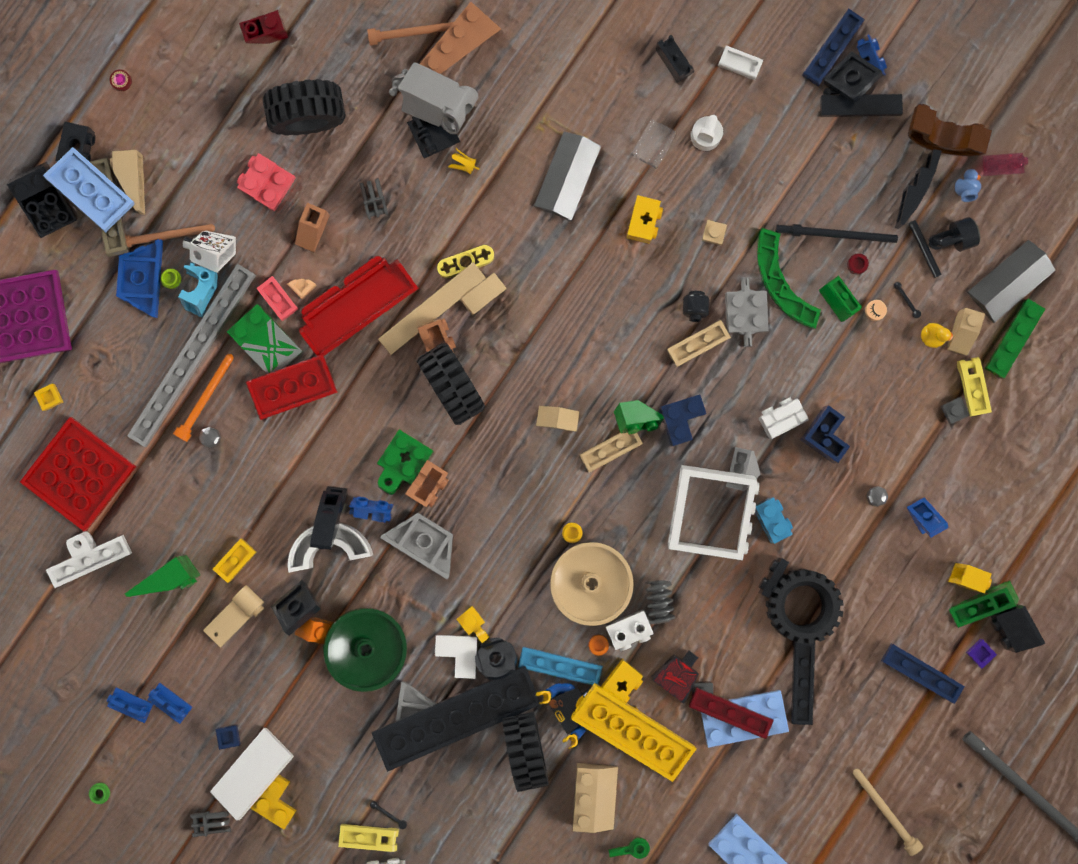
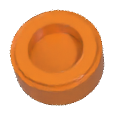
M596 634L590 638L588 646L594 655L600 656L608 651L609 642L604 635Z

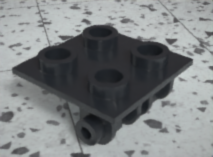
M412 116L411 121L407 122L424 159L460 143L457 134L448 133L441 125L438 127Z

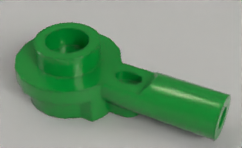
M637 837L629 843V846L608 849L609 857L631 854L637 859H642L649 854L650 846L646 839Z

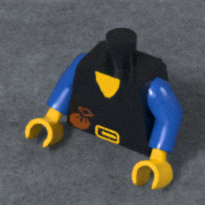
M557 683L545 691L537 692L536 696L543 695V701L539 702V704L548 703L567 735L570 734L563 738L562 741L564 743L569 739L571 746L568 749H571L578 744V740L587 730L573 721L571 715L590 689L582 693L577 685Z

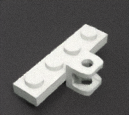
M86 531L67 540V548L72 558L46 569L54 588L128 556L132 552L124 535L97 546L91 534Z

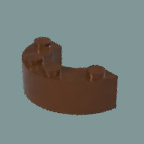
M919 104L914 108L908 137L917 145L929 150H940L943 154L954 156H980L986 154L992 130L985 128L983 124L957 125L953 122H944L936 117L937 111L930 109L928 105Z

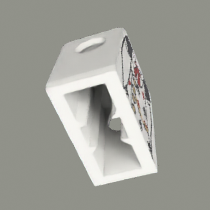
M202 231L195 239L186 236L183 240V248L190 250L191 262L218 272L236 254V237Z

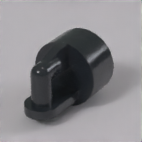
M972 218L960 219L951 222L949 230L932 235L929 238V246L932 249L939 250L954 245L961 252L979 245L980 231Z

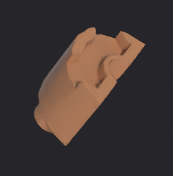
M445 318L417 327L427 352L441 343H447L452 351L456 348L452 336H447L446 331L449 328Z
M427 460L405 494L423 506H430L432 508L438 499L435 495L439 489L443 491L449 482L446 479L448 472Z

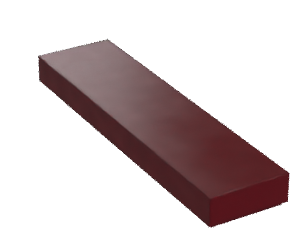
M698 687L695 688L688 705L692 709L764 739H767L774 721L772 718Z

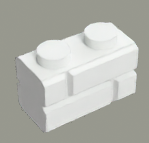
M789 397L779 402L780 407L776 409L770 407L762 411L763 416L759 417V421L769 439H773L809 420L798 398L792 400Z

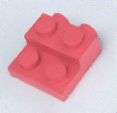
M258 153L256 157L252 156L248 162V167L250 168L246 174L242 173L239 176L237 188L275 212L296 177Z

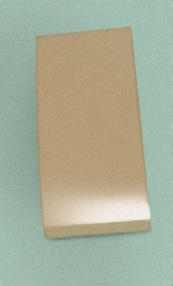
M493 273L460 300L473 316L507 288L497 275Z

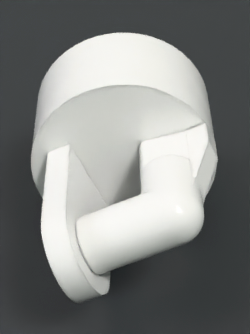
M715 115L698 119L691 131L693 145L702 151H710L717 147L723 136V127Z

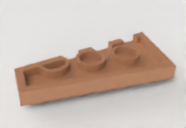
M470 2L420 65L441 74L500 31L501 28Z

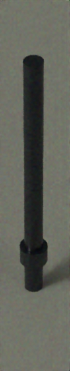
M777 224L775 229L777 233H786L797 237L809 235L897 243L898 235L802 227L801 224H792V226Z

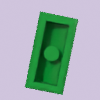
M839 275L819 289V292L841 322H844L862 309V306Z

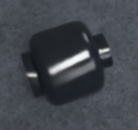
M690 291L683 298V315L689 318V321L701 322V319L709 315L710 300L705 295V292Z

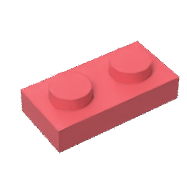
M273 276L256 288L281 321H284L298 310V307Z

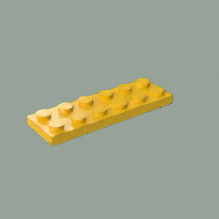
M595 683L571 715V719L672 782L696 751L695 745Z

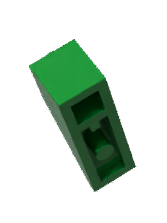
M1007 581L989 588L985 593H979L949 608V611L959 628L1017 606L1019 597L1011 582Z

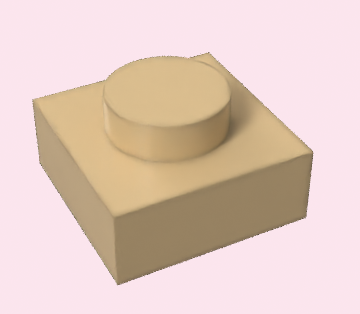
M707 220L702 241L721 246L727 225Z

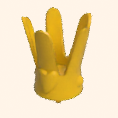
M455 148L460 154H453L452 159L463 165L450 164L448 168L463 170L469 174L472 173L474 168L479 170L478 167H475L477 159L470 158Z

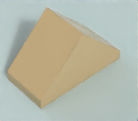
M539 406L536 426L576 432L579 411L560 407Z

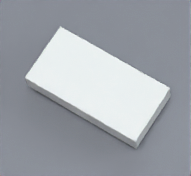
M725 46L718 66L756 80L763 60Z

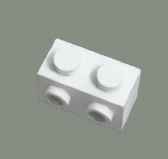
M643 609L605 625L615 650L620 649V651L631 648V643L639 641V643L646 642L651 639L650 635L654 634Z

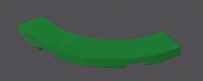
M761 228L757 244V262L766 291L786 315L794 321L815 330L821 309L808 304L789 288L790 286L781 272L778 261V247L781 234Z

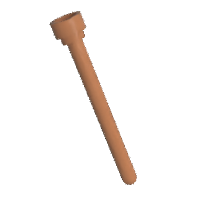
M453 22L382 32L375 28L367 29L369 44L372 46L378 45L379 42H382L381 40L444 32L449 29Z
M208 224L133 237L125 234L129 249L132 245L154 242L158 239L166 240L198 235L202 231L214 232L215 226Z

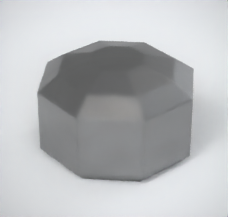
M208 427L201 431L199 439L202 445L211 448L219 444L221 436L218 430Z
M876 486L869 489L866 497L869 504L878 507L886 503L888 494L886 489Z

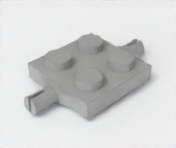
M749 277L741 278L740 291L725 293L727 332L744 335V347H752V334L769 331L767 291L751 290L749 288Z

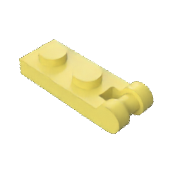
M971 358L970 361H957V368L960 372L966 404L970 414L969 417L991 413L992 410L980 358ZM968 369H973L974 374L969 375Z
M341 824L338 847L395 852L397 851L396 837H398L399 829ZM382 836L388 837L387 843L381 842Z

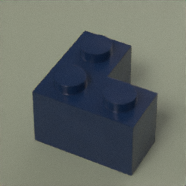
M701 395L683 399L659 408L660 413L664 417L663 423L671 447L693 440L687 420L706 414Z
M829 405L821 409L800 439L833 464L839 463L850 448L847 443L834 435L845 417Z

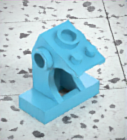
M190 263V266L184 265V269H186L188 275L198 279L199 283L195 290L191 292L182 290L178 298L185 310L203 318L207 312L206 307L217 289L218 274L205 267L195 266V263Z

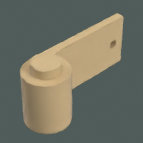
M246 585L203 631L221 648L253 615L257 617L264 610L262 606L264 601Z

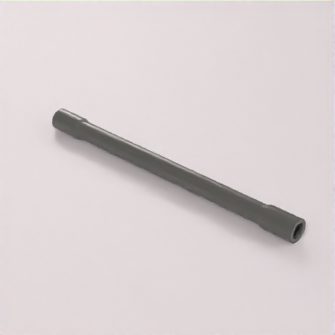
M969 731L964 735L962 740L985 758L1078 843V828L994 754L973 732Z

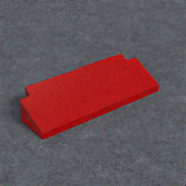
M380 256L373 257L344 278L345 286L342 288L338 286L331 287L302 308V319L306 324L299 328V332L317 356L321 354L325 356L419 289L398 259L388 264L385 258L382 259Z

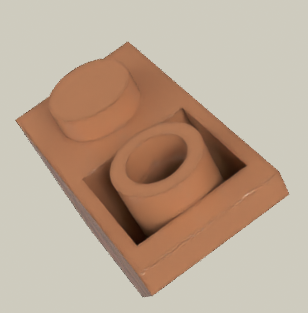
M309 203L306 204L299 221L295 245L315 252L330 217L326 210Z

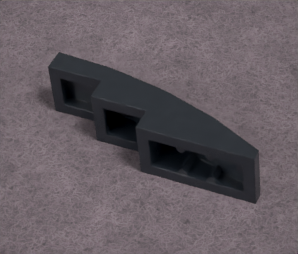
M933 149L928 154L925 168L921 167L916 171L913 186L908 185L903 190L895 225L896 229L905 225L918 208L934 177L942 151Z

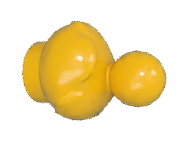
M929 323L921 332L923 343L931 348L940 347L953 337L949 329L937 323Z

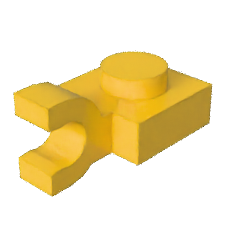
M473 606L456 619L468 635L474 632L482 643L489 638V635L481 627L485 621Z

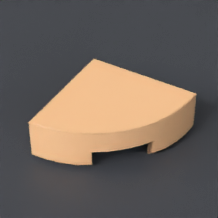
M295 279L287 284L301 299L306 297L317 286L314 282L307 279Z

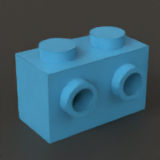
M774 497L756 504L755 514L769 542L772 544L793 535L791 532L793 526L788 518H784L781 512L783 507L778 499L775 500Z

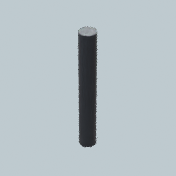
M916 220L908 223L933 277L936 278L942 275Z

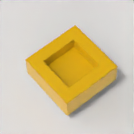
M53 383L34 392L42 411H47L63 403L62 397Z

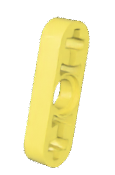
M482 245L442 259L438 263L437 270L443 278H451L466 268L460 264L462 257L468 256L475 263L473 253H476V257L482 255L483 250L487 253L490 252L491 254L488 255L487 260L483 257L477 259L479 263L475 265L480 268L494 260V251L490 246ZM453 260H456L460 269L456 271V267H453L448 274L445 271H441L444 268V264H448V266L455 265Z

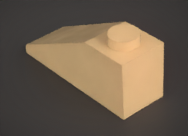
M137 150L112 151L113 158H110L111 169L126 195L134 201L135 205L133 207L135 211L145 215L143 155Z

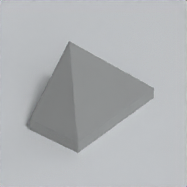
M735 447L729 472L752 475L757 479L761 473L754 451ZM727 482L726 487L745 491L748 485Z

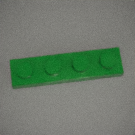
M1026 299L984 369L1004 379L1043 315L1045 308L1030 299Z

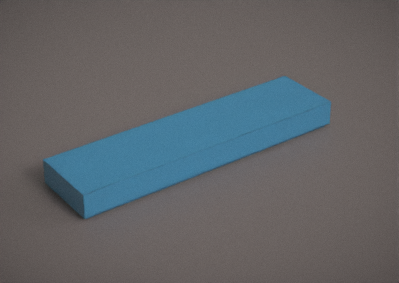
M524 646L518 664L519 668L526 666L527 670L588 685L599 684L603 668L601 665Z

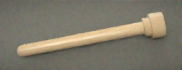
M854 769L853 775L904 840V849L910 856L920 852L923 845L918 838L915 839L909 835L859 769Z

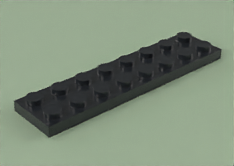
M523 666L515 669L506 678L485 682L374 730L371 733L388 772L503 722V718L519 715L541 704H539L540 700L536 696V690L527 668Z

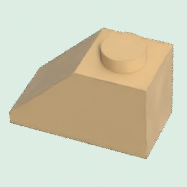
M968 308L959 310L952 330L953 337L949 340L947 350L968 355L980 333L985 313Z

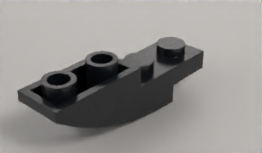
M327 486L326 491H323L313 526L310 547L332 549L339 528L340 516L348 495V488Z

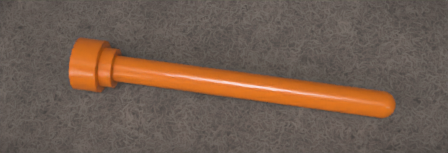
M232 354L225 356L184 425L181 424L174 431L173 434L188 442L191 437V427L234 359Z

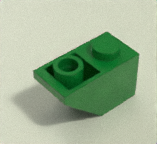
M639 400L619 403L614 410L621 434H635L641 430L654 431L659 428V425L664 420L662 414Z

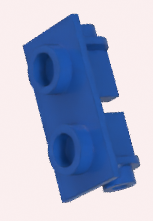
M868 34L869 40L861 39L857 41V49L861 58L870 57V60L867 62L880 69L885 76L884 69L887 68L884 58H880L877 50H880L876 38L872 39Z
M353 497L349 505L351 507L349 514L356 518L368 519L369 513H372V521L386 523V521L390 522L391 520L390 513L394 504H388V502L383 500L372 501L366 497Z
M161 683L148 695V701L179 724H181L192 709L191 705Z
M117 687L113 695L110 694L107 699V707L143 723L146 722L153 707L152 703Z

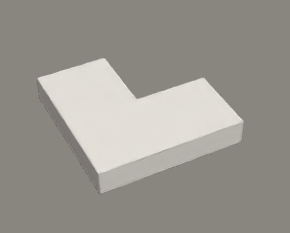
M436 635L435 656L456 657L455 678L475 679L477 636Z

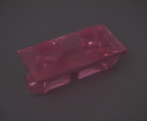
M1023 153L982 156L984 176L1025 173L1024 165L1028 164V157H1024Z

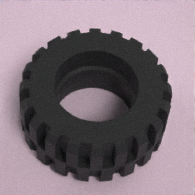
M309 79L284 83L281 86L269 89L263 97L267 127L272 133L278 135H307L330 130L341 125L346 117L341 88L330 80Z
M441 343L418 357L416 362L455 425H461L484 410L485 404L447 343Z

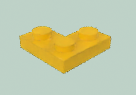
M278 775L250 809L284 830L297 810L280 800L290 781Z

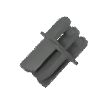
M379 178L375 179L379 197L375 195L372 182L367 181L371 197L369 200L364 183H359L369 220L374 216L378 218L381 214L388 215ZM383 204L384 208L378 209L377 205ZM374 206L375 210L369 211V207Z
M207 811L191 814L190 818H193L191 827L194 828L192 837H206L208 834L231 832V827L225 826L230 823V818H222L229 816V812L209 813ZM203 817V822H199V818Z

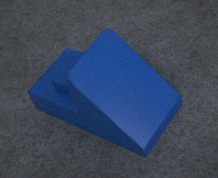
M925 497L907 507L921 534L927 533L932 538L949 528L945 519Z

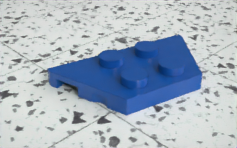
M161 239L155 240L154 243L145 247L136 248L133 252L120 255L118 264L116 296L153 318H158L163 240Z

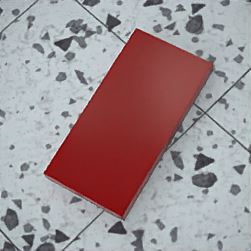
M324 354L246 381L260 420L338 392Z

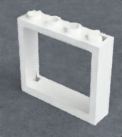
M681 465L668 539L669 549L743 560V556L748 553L749 543L746 542L747 534L750 535L752 531L750 517L754 515L756 503L753 502L754 495H758L759 483L755 476ZM690 476L748 485L737 550L679 542Z

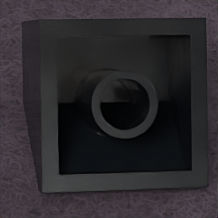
M1017 604L1015 607L990 616L992 619L990 621L995 631H999L1002 637L1000 641L1006 650L1017 653L1045 644L1026 606Z

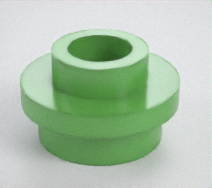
M96 783L89 790V798L95 804H103L110 797V789L104 783ZM102 790L103 796H99L97 791Z

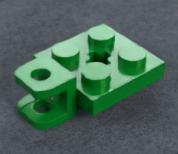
M399 429L377 462V465L384 468L378 479V487L389 495H393L397 492L403 481L411 485L434 451ZM407 452L411 460L403 463L401 462L402 457L400 455ZM387 481L393 482L390 486H386L385 483Z

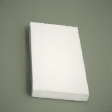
M264 728L210 792L236 820H241L294 756L267 728Z

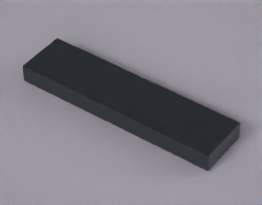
M902 94L863 95L855 104L842 95H821L820 97L821 117L901 116L903 114Z
M793 641L791 724L813 725L815 643L808 644L803 642L801 644Z

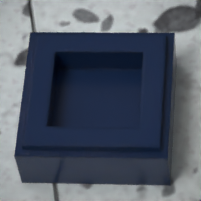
M237 724L215 729L219 750L241 745Z

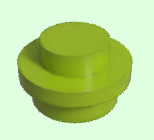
M167 269L162 273L161 283L164 287L175 289L181 284L182 277L177 270Z

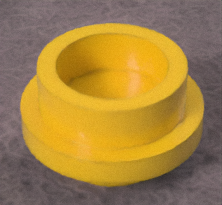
M576 523L566 524L562 530L564 540L569 543L578 542L582 537V528Z

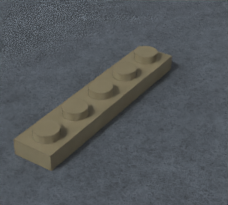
M108 158L90 162L114 183ZM122 218L106 233L101 229L108 257L129 253Z

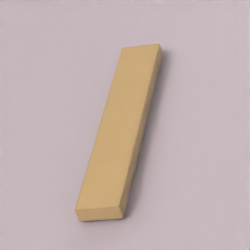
M472 262L378 338V340L392 355L419 333L417 327L434 321L486 279V277L475 263Z

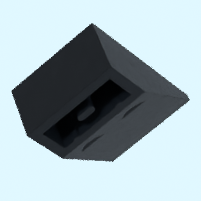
M47 161L10 179L6 184L40 238L77 221L67 198L44 178L43 175L50 169Z

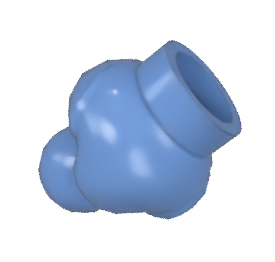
M968 169L964 173V179L959 178L955 183V192L961 196L963 202L976 200L981 190V183L979 181L981 176L978 175L975 169Z

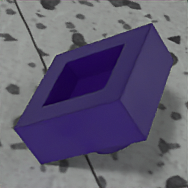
M979 639L965 652L981 669L997 655L983 639Z

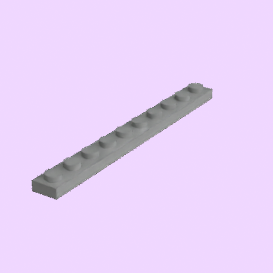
M239 264L235 266L127 435L129 438L144 447L148 446L256 277L255 274Z

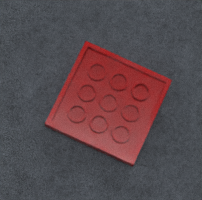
M69 417L21 479L20 483L82 531L86 532L137 466L75 418Z

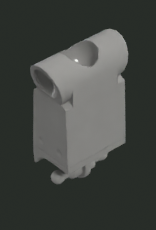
M415 62L409 70L403 69L401 74L394 76L392 88L389 90L391 96H395L397 91L402 93L403 104L401 111L438 127L441 125L450 134H457L465 121V116L472 110L478 99V93L472 87L459 86V83Z

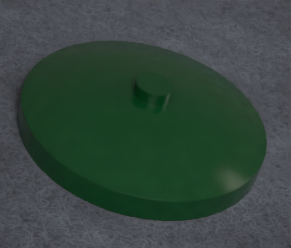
M358 608L341 615L329 628L323 645L324 661L332 677L342 686L359 692L374 691L393 681L401 671L407 654L406 638L400 625L387 613L374 608Z

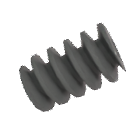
M665 580L645 582L651 584V587L646 589L647 592L652 593V595L647 597V600L653 601L647 607L654 609L648 616L655 617V620L650 621L649 624L670 622V620L675 618V615L669 613L674 610V607L668 605L673 602V599L667 597L672 594V590L666 589L672 585L671 582Z

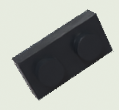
M780 557L772 561L769 567L770 573L767 578L764 577L758 586L760 588L758 593L767 598L770 597L773 592L772 590L788 566V561Z

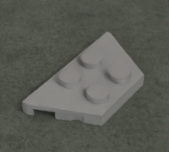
M417 513L381 535L380 538L445 579L449 578L453 534L422 514Z
M402 681L396 721L437 703L407 682Z

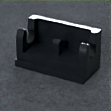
M669 35L668 39L664 42L663 40L657 42L656 52L677 83L694 73L693 66L689 64L672 35Z

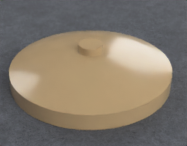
M595 542L582 543L568 549L557 560L551 575V593L558 609L570 620L588 626L602 625L617 618L628 606L633 593V576L627 561L612 547Z

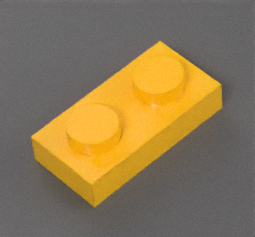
M241 538L218 562L213 570L229 583L257 552Z

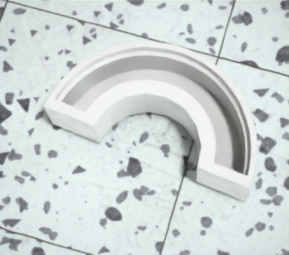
M339 523L333 544L340 546L347 553L350 560L373 556L369 542L357 529L347 524ZM313 527L304 531L294 542L289 553L288 572L313 568V559L319 550L318 548L310 547Z

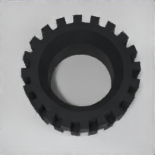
M806 569L791 570L788 574H782L777 585L772 590L773 592L769 600L766 601L765 606L768 607V612L766 613L772 621L770 622L781 635L797 643L803 644V642L814 644L816 640L820 642L825 640L824 636L826 635L831 636L834 633L832 631L834 626L839 627L840 622L837 620L839 616L843 617V611L840 610V606H844L843 600L839 599L841 593L839 589L834 587L836 584L821 573ZM799 586L812 587L821 598L822 607L819 616L807 625L793 624L785 613L784 605L787 595Z
M534 712L503 718L507 753L517 792L549 786Z

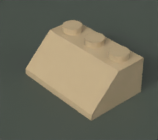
M577 763L572 822L573 831L596 833L614 829L618 766Z

